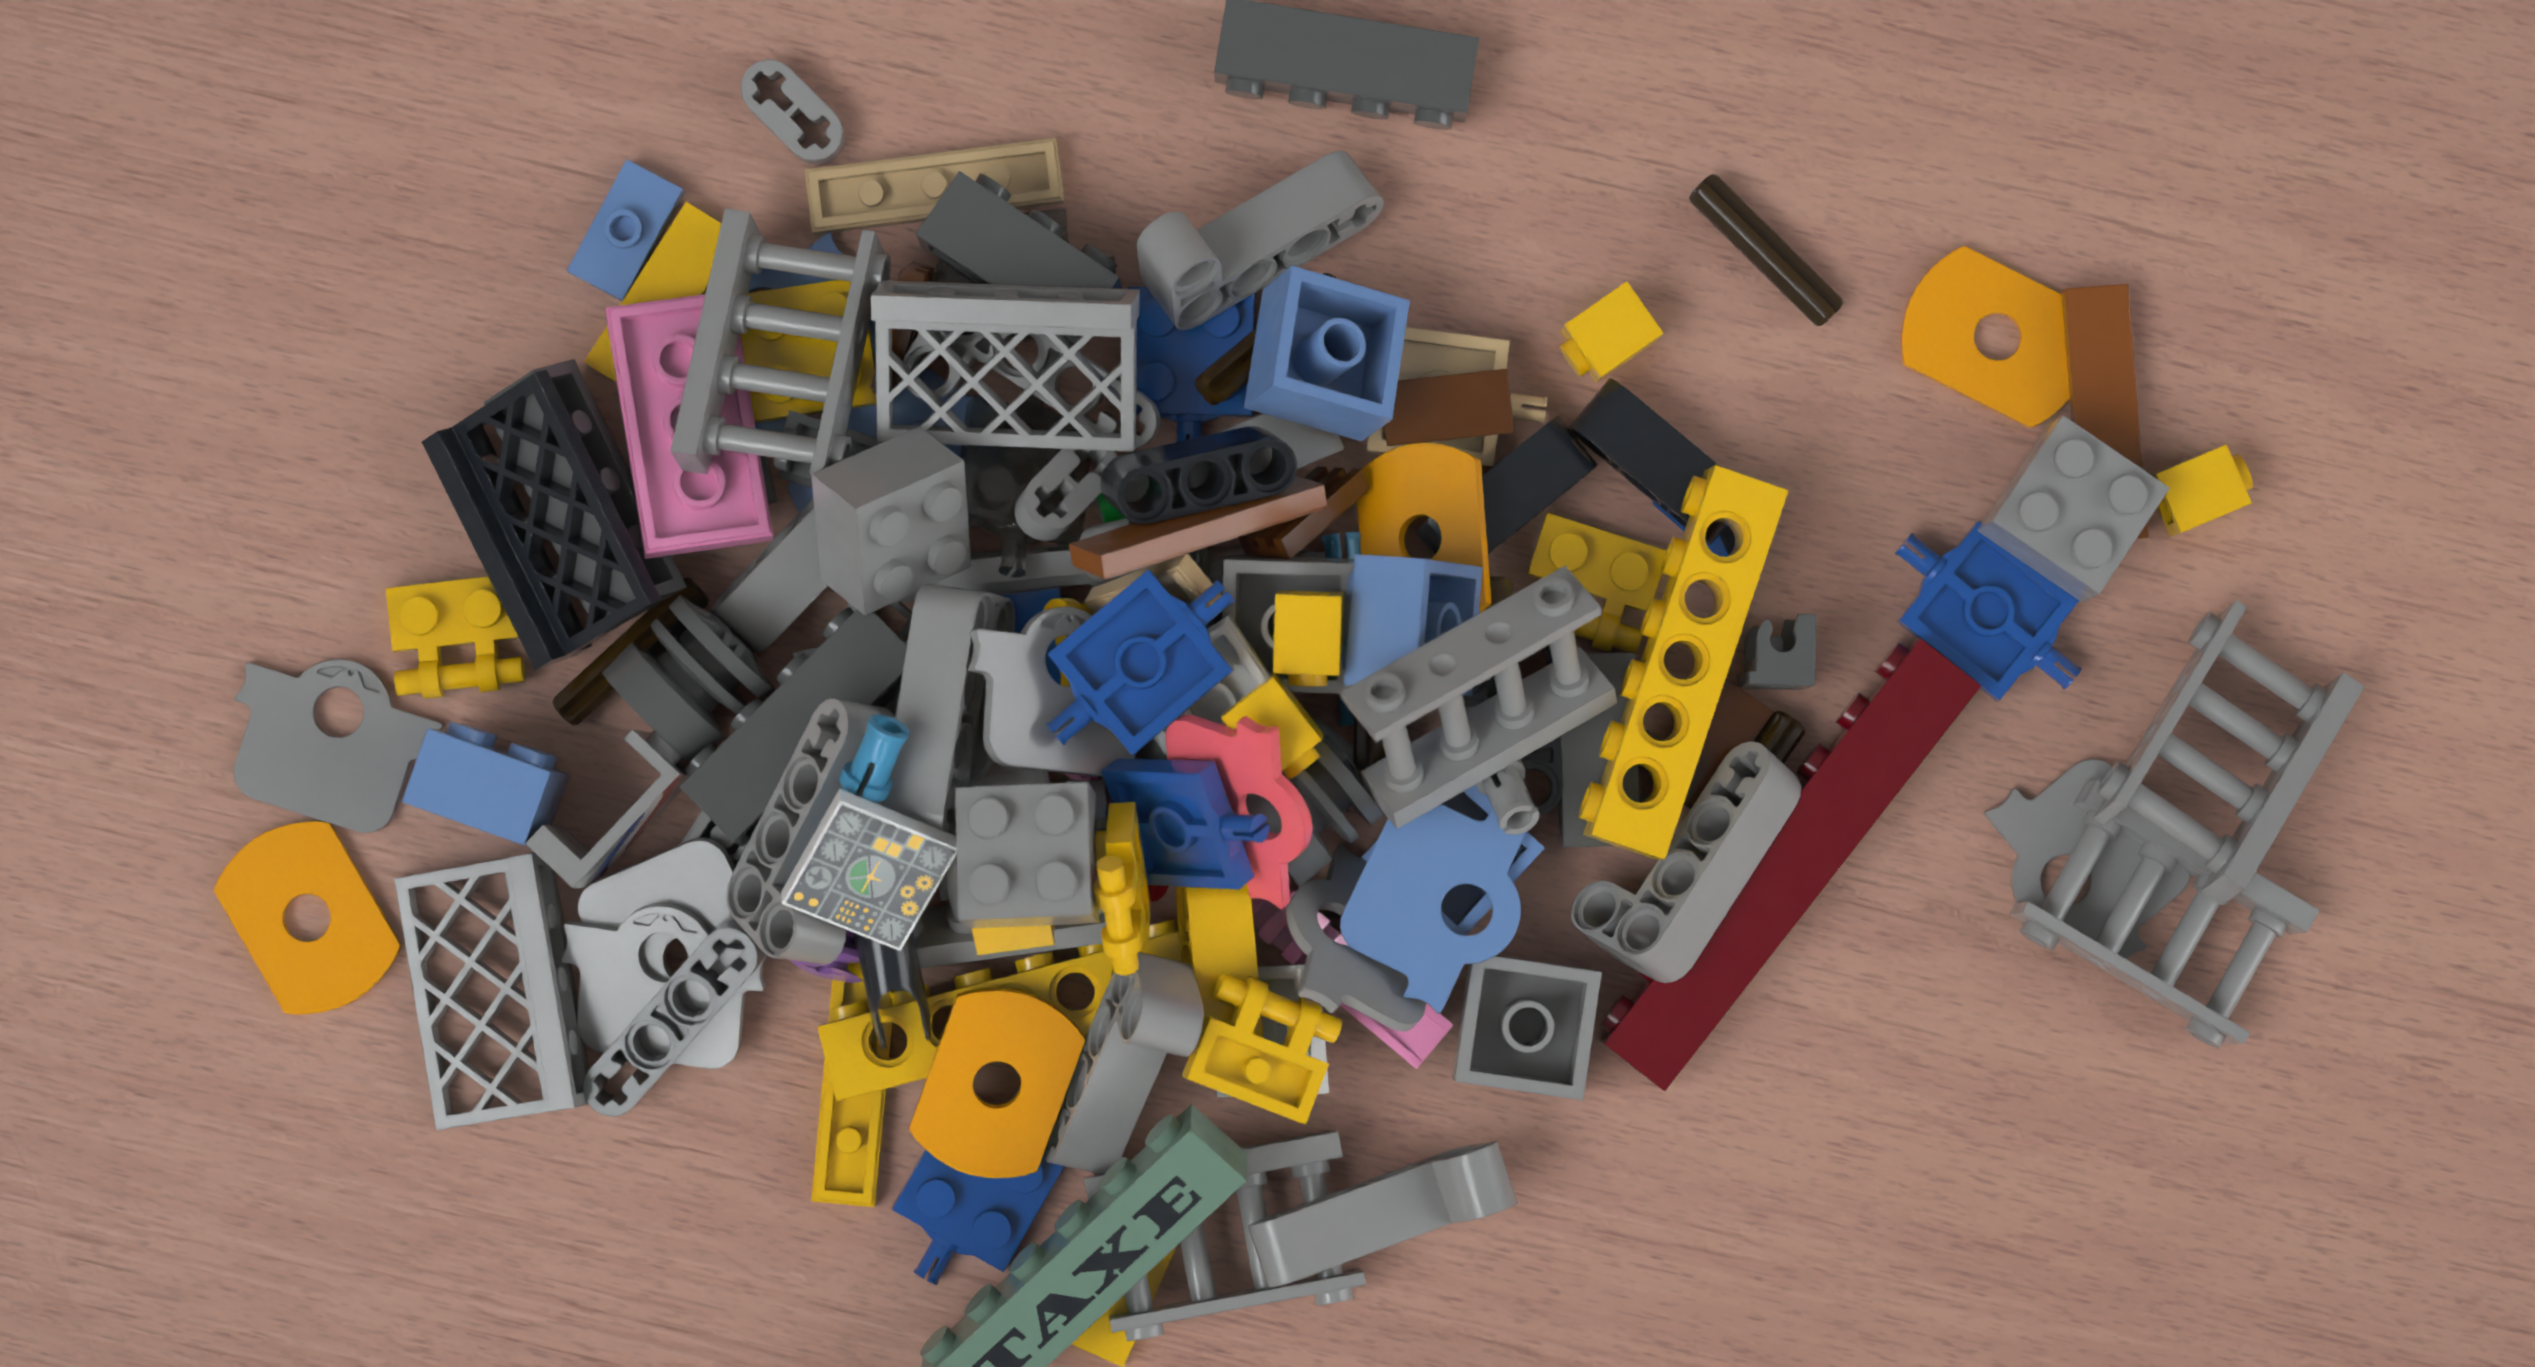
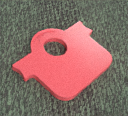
M1185 714L1178 717L1166 729L1167 760L1215 761L1231 810L1236 814L1250 815L1246 806L1247 794H1257L1264 797L1277 810L1281 819L1280 833L1269 832L1266 840L1261 843L1254 841L1242 842L1254 877L1247 882L1249 897L1267 900L1278 908L1283 909L1290 903L1288 862L1294 860L1308 847L1312 838V819L1302 795L1282 775L1278 727L1260 725L1247 716H1244L1236 723L1237 730L1195 715Z

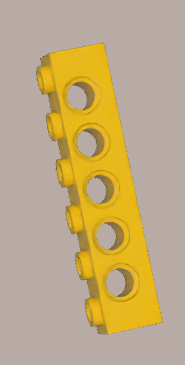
M1717 465L1706 469L1703 478L1695 475L1692 477L1681 507V512L1690 515L1682 539L1677 537L1671 539L1661 566V573L1669 576L1662 600L1651 599L1641 625L1640 634L1649 637L1641 661L1635 659L1630 661L1621 684L1620 696L1628 698L1621 722L1610 721L1601 743L1599 757L1608 760L1600 784L1592 781L1589 783L1580 806L1578 818L1587 821L1583 835L1655 860H1665L1789 490ZM1714 521L1728 525L1734 533L1735 545L1727 557L1715 555L1707 547L1705 533L1708 526ZM1693 582L1705 584L1714 595V608L1706 618L1694 616L1685 605V592ZM1673 643L1685 645L1690 649L1694 657V668L1691 674L1684 680L1671 676L1664 665L1665 652ZM1653 704H1660L1666 707L1674 719L1673 730L1669 737L1663 741L1651 738L1644 729L1643 718L1645 712ZM1634 765L1646 768L1653 778L1652 793L1646 800L1640 803L1631 800L1623 790V777L1626 771Z
M1176 919L1149 925L1148 946H1142L1140 952L1181 962L1179 929ZM1103 944L1078 947L1080 957L1057 963L1054 961L1052 951L1016 960L1015 964L1018 973L997 979L992 978L990 967L953 977L955 990L932 996L928 984H924L931 1016L930 1040L925 1038L919 1005L912 994L905 990L891 993L894 1006L879 1009L882 1023L893 1022L898 1024L907 1036V1046L904 1053L893 1059L879 1056L872 1046L874 1029L866 1000L829 1009L831 1022L817 1026L836 1102L927 1078L941 1039L934 1030V1017L940 1008L949 1005L953 1006L957 994L968 990L997 987L1017 989L1034 994L1059 1008L1086 1036L1113 975L1112 958L1104 953ZM1069 973L1084 974L1093 983L1094 998L1083 1009H1069L1058 998V983L1062 977Z

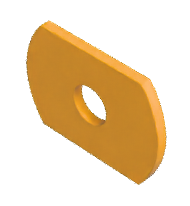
M1962 246L1949 253L1926 273L1914 289L1903 317L1900 339L1903 366L2029 429L2047 420L2070 399L2062 295L1966 246ZM1988 315H2004L2011 319L2018 328L2020 335L2018 348L2007 359H1989L1982 355L1975 345V328L1979 321Z
M1413 443L1385 452L1368 463L1362 470L1370 488L1357 501L1361 554L1411 558L1405 549V532L1413 520L1421 516H1429L1437 522L1442 535L1440 548L1430 560L1483 567L1479 614L1483 612L1492 602L1481 460L1468 452L1451 446L1434 443Z
M328 822L293 823L277 827L259 835L245 845L231 859L218 878L213 890L281 1009L286 1014L302 1015L327 1012L356 1001L382 980L395 962L402 947L399 938L334 826ZM304 894H311L321 898L330 911V924L327 931L322 937L311 942L302 941L294 937L288 930L285 921L286 911L290 903L295 898Z
M996 987L968 990L957 994L909 1124V1131L922 1147L936 1159L957 1171L969 1175L986 1178H1012L1037 1172L1085 1043V1036L1079 1027L1059 1008L1025 991ZM996 1061L1005 1062L1014 1067L1021 1078V1086L1017 1095L1011 1101L1000 1105L984 1102L977 1096L973 1088V1080L977 1071L982 1066Z

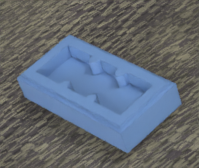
M626 159L572 259L567 272L623 301L652 255L685 191Z

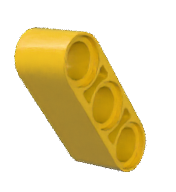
M1246 883L1240 889L1176 886L1181 962L1190 964L1193 968L1203 1003L1204 1017L1207 1015L1229 1024L1234 1013V1005L1213 996L1218 978L1222 973H1225L1243 981L1248 976L1259 979L1252 901L1249 897L1248 885ZM1259 1016L1253 1034L1264 1038L1262 1016Z

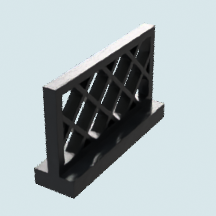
M547 369L528 376L453 427L439 430L421 441L535 670L580 654L592 646L591 643L662 601ZM533 393L544 414L541 431L523 423L526 399ZM487 423L504 430L500 457L497 456L483 427ZM521 438L539 446L535 473L517 465ZM555 454L565 457L573 472L570 488L552 481ZM514 480L533 488L529 515L526 514L513 488ZM549 496L568 504L564 530L545 522ZM584 511L595 516L602 530L599 546L580 538ZM543 538L561 545L557 572L554 570L542 546ZM578 553L596 561L593 588L574 580ZM613 569L624 574L635 596V599L625 603L609 596ZM571 595L590 603L586 629L583 628L570 602Z

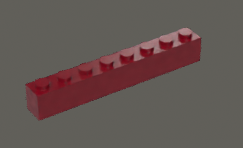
M1921 638L1912 641L1907 648L1899 642L1893 646L1875 670V673L1883 678L1868 698L1858 692L1835 721L1843 730L1829 748L1819 742L1799 766L1796 773L1803 777L1804 780L1801 783V796L1796 807L1693 967L1685 976L1670 983L1655 981L1639 972V975L1647 980L1632 1000L1622 994L1601 1020L1599 1025L1605 1028L1607 1032L1600 1042L1664 1092L1980 689V684Z

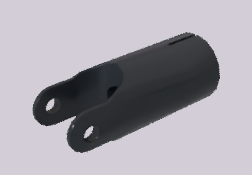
M913 930L901 951L854 933L873 1029L876 1032L877 1040L881 1047L886 1049L879 1011V1000L884 994L892 990H905L912 994L919 1005L925 1038L930 1040L931 1016Z

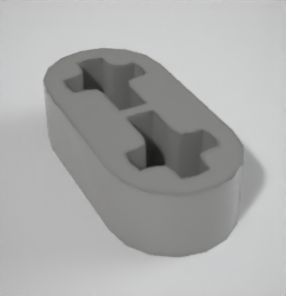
M767 59L758 61L747 69L742 77L740 87L744 102L751 112L796 157L808 164L821 165L829 163L839 155L845 142V132L841 121L835 112L788 66L780 61ZM765 76L768 80L774 81L782 76L786 79L780 88L792 105L785 112L770 99L762 104L756 102L761 94L760 89L756 85L760 78ZM802 113L816 126L822 124L825 120L831 125L825 132L830 140L828 146L823 149L816 144L810 145L807 149L800 146L806 136L793 120Z
M1062 449L1030 481L1015 503L1014 514L1017 524L1023 532L1034 539L1042 541L1053 540L1064 534L1102 494L1101 476L1105 467L1117 457L1116 451ZM1090 458L1097 465L1096 468L1077 483L1070 475L1079 465V462ZM1056 491L1063 500L1054 513H1050L1044 518L1036 511V508Z

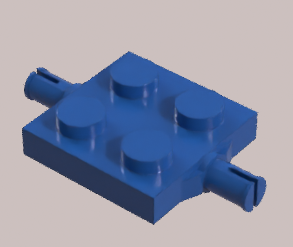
M1127 287V289L1140 290V308L1136 333V389L1156 403L1160 417L1177 423V442L1189 440V436L1190 439L1202 437V423H1208L1221 417H1254L1253 410L1244 408L1248 382L1224 402L1213 406L1207 403L1202 394L1197 391L1195 380L1196 377L1256 328L1257 292L1199 326L1188 330H1179L1147 287ZM1136 404V416H1139L1142 408Z
M1976 522L1960 543L1941 557L1915 537L1913 533L1903 541L1904 544L1899 546L1895 555L1900 556L1925 577L1922 579L1918 595L1896 622L1916 638H1921L1981 685L1980 689L1995 701L2001 700L2017 678L2035 666L2060 684L2064 690L2074 681L2072 678L2078 676L2082 668L2075 665L2052 645L2055 642L2060 624L2079 600L1979 533L1977 529L1982 522Z
M1149 569L1047 654L1068 678L1073 695L1076 698L1073 703L1054 719L1046 723L1052 733H1055L1074 717L1075 720L1056 735L1057 739L1065 745L1069 739L1094 720L1110 729L1131 755L1136 754L1234 671L1212 645L1208 630L1205 627L1221 611L1235 602L1233 597L1226 592L1207 608L1206 605L1225 590L1223 585L1216 580L1213 585L1187 605L1183 601L1171 596Z
M1117 758L1101 770L1111 803L1135 802L1148 885L1240 889L1254 877L1242 841L1258 843L1265 841L1269 834V823H1263L1268 819L1263 814L1242 815L1236 814L1231 810L1215 761ZM1107 828L1097 829V831L1106 830Z
M924 1150L892 1206L893 1211L920 1225L928 1236L933 1239L913 1272L924 1279L933 1261L938 1257L927 1276L928 1282L938 1285L941 1275L955 1252L975 1256L1004 1272L1064 1166L1046 1162L1043 1154L1039 1168L1035 1173L1012 1178H986L957 1171L936 1159L927 1150Z

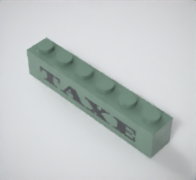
M1192 1103L1176 1118L1171 1114L1165 1116L1148 1134L1145 1140L1147 1146L1131 1161L1123 1157L1114 1163L1101 1179L1099 1185L1101 1189L1086 1203L1081 1200L1073 1202L1055 1223L1054 1229L1056 1231L1040 1246L1036 1242L1027 1245L1014 1259L1009 1268L1011 1273L996 1287L987 1284L981 1288L966 1306V1315L952 1329L942 1326L931 1335L920 1352V1355L923 1357L921 1367H1047L1247 1181V1153Z

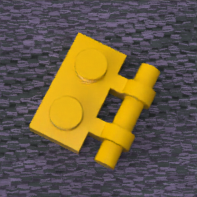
M1547 513L1527 575L1542 579L1561 567L1566 566L1590 595L1605 599L1602 615L1575 629L1574 635L1591 640V647L1610 653L1613 647L1625 652L1637 653L1642 638L1640 629L1621 624V616L1625 606L1646 613L1651 599L1655 597L1662 575L1661 566L1666 550Z
M489 577L385 588L392 652L418 650L419 658L418 668L394 672V684L398 696L421 693L423 699L444 697L447 690L478 687L481 693L500 691L502 684L525 682L526 671L522 656L502 659L499 657L498 641L519 639ZM475 644V662L443 665L441 647Z
M1135 802L1110 803L1107 829L1096 831L1095 848L1098 879L1095 881L1093 888L1096 905L1100 910L1104 911L1106 925L1101 931L1104 953L1112 958L1114 972L1118 975L1127 976L1138 970L1137 953L1141 951L1142 946H1148L1151 901Z
M1222 973L1215 985L1213 996L1234 1005L1231 1021L1227 1024L1205 1015L1198 1043L1193 1053L1189 1055L1182 1077L1306 1125L1329 1067V1063L1306 1055L1313 1036L1329 1043H1334L1340 1034L1342 1019L1322 1012L1321 1004L1301 997L1296 1002L1268 990V983L1248 976L1243 981ZM1259 1016L1288 1026L1282 1045L1253 1034Z

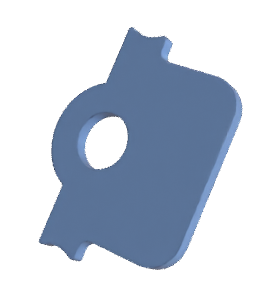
M1442 804L1399 829H1396L1388 818L1342 914L1340 929L1343 939L1353 950L1406 975L1408 986L1404 993L1405 998L1424 1001L1436 1013H1441L1464 964L1480 963L1493 958L1508 946L1516 934L1520 922L1521 904L1516 886L1507 872L1526 832L1517 835L1504 833V830H1501L1498 825V818L1493 808L1484 821L1473 820ZM1464 884L1474 885L1482 889L1488 895L1492 904V916L1487 927L1480 933L1470 936L1459 935L1451 931L1444 923L1441 915V904L1447 892L1456 886Z

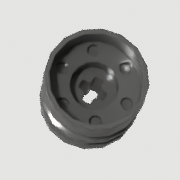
M680 594L669 605V608L687 629L679 635L666 622L657 617L651 623V627L665 647V650L656 657L642 646L631 642L603 670L602 674L619 695L652 729L679 754L691 762L704 748L711 744L717 748L727 738L723 726L712 711L721 703L738 715L747 706V703L734 690L740 683L744 684L763 701L775 690V687L764 675L757 656L714 613H710L692 604Z
M1325 734L1322 741L1314 746L1320 757L1289 780L1302 795L1312 819V838L1308 847L1298 857L1288 862V874L1299 887L1332 860L1329 850L1319 835L1322 830L1329 826L1350 843L1359 837L1355 829L1342 814L1350 806L1370 826L1384 816L1374 799L1364 788L1359 769L1342 749ZM1247 794L1246 806L1249 814H1263L1268 819L1263 824L1269 823V832L1280 833L1281 819L1275 807L1260 795Z

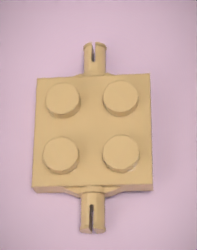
M1406 327L1398 380L1506 369L1510 340ZM1511 393L1513 419L1544 424L1546 411L1521 408V406L1546 409L1548 397ZM1383 426L1368 437L1367 452L1384 454L1404 445L1387 446L1385 426ZM1498 434L1422 443L1442 444L1461 449L1480 459L1482 468L1491 469L1494 467Z

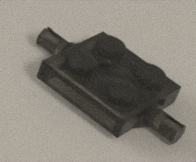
M1020 387V393H1021V392H1023L1025 389H1023V388ZM973 395L966 404L964 424L967 427L984 428L999 413L983 397ZM1034 395L1028 397L1014 411L1032 430H1049L1063 417L1061 414L1045 408L1044 402ZM1006 420L997 427V429H1013ZM1070 423L1060 430L1078 432ZM961 445L960 458L964 460L968 524L983 527L996 536L1002 537L1003 545L998 571L1004 576H1007L1010 571L1013 578L1025 576L1028 543L1042 541L1024 533L1017 524L1014 514L1015 503L1030 481L1062 449ZM1087 458L1085 461L1079 462V465L1070 475L1077 483L1090 473L1091 459ZM1055 491L1045 502L1039 504L1036 511L1045 518L1048 514L1054 513L1063 498ZM1086 511L1064 534L1056 539L1047 541L1069 546V543L1080 540L1084 532Z

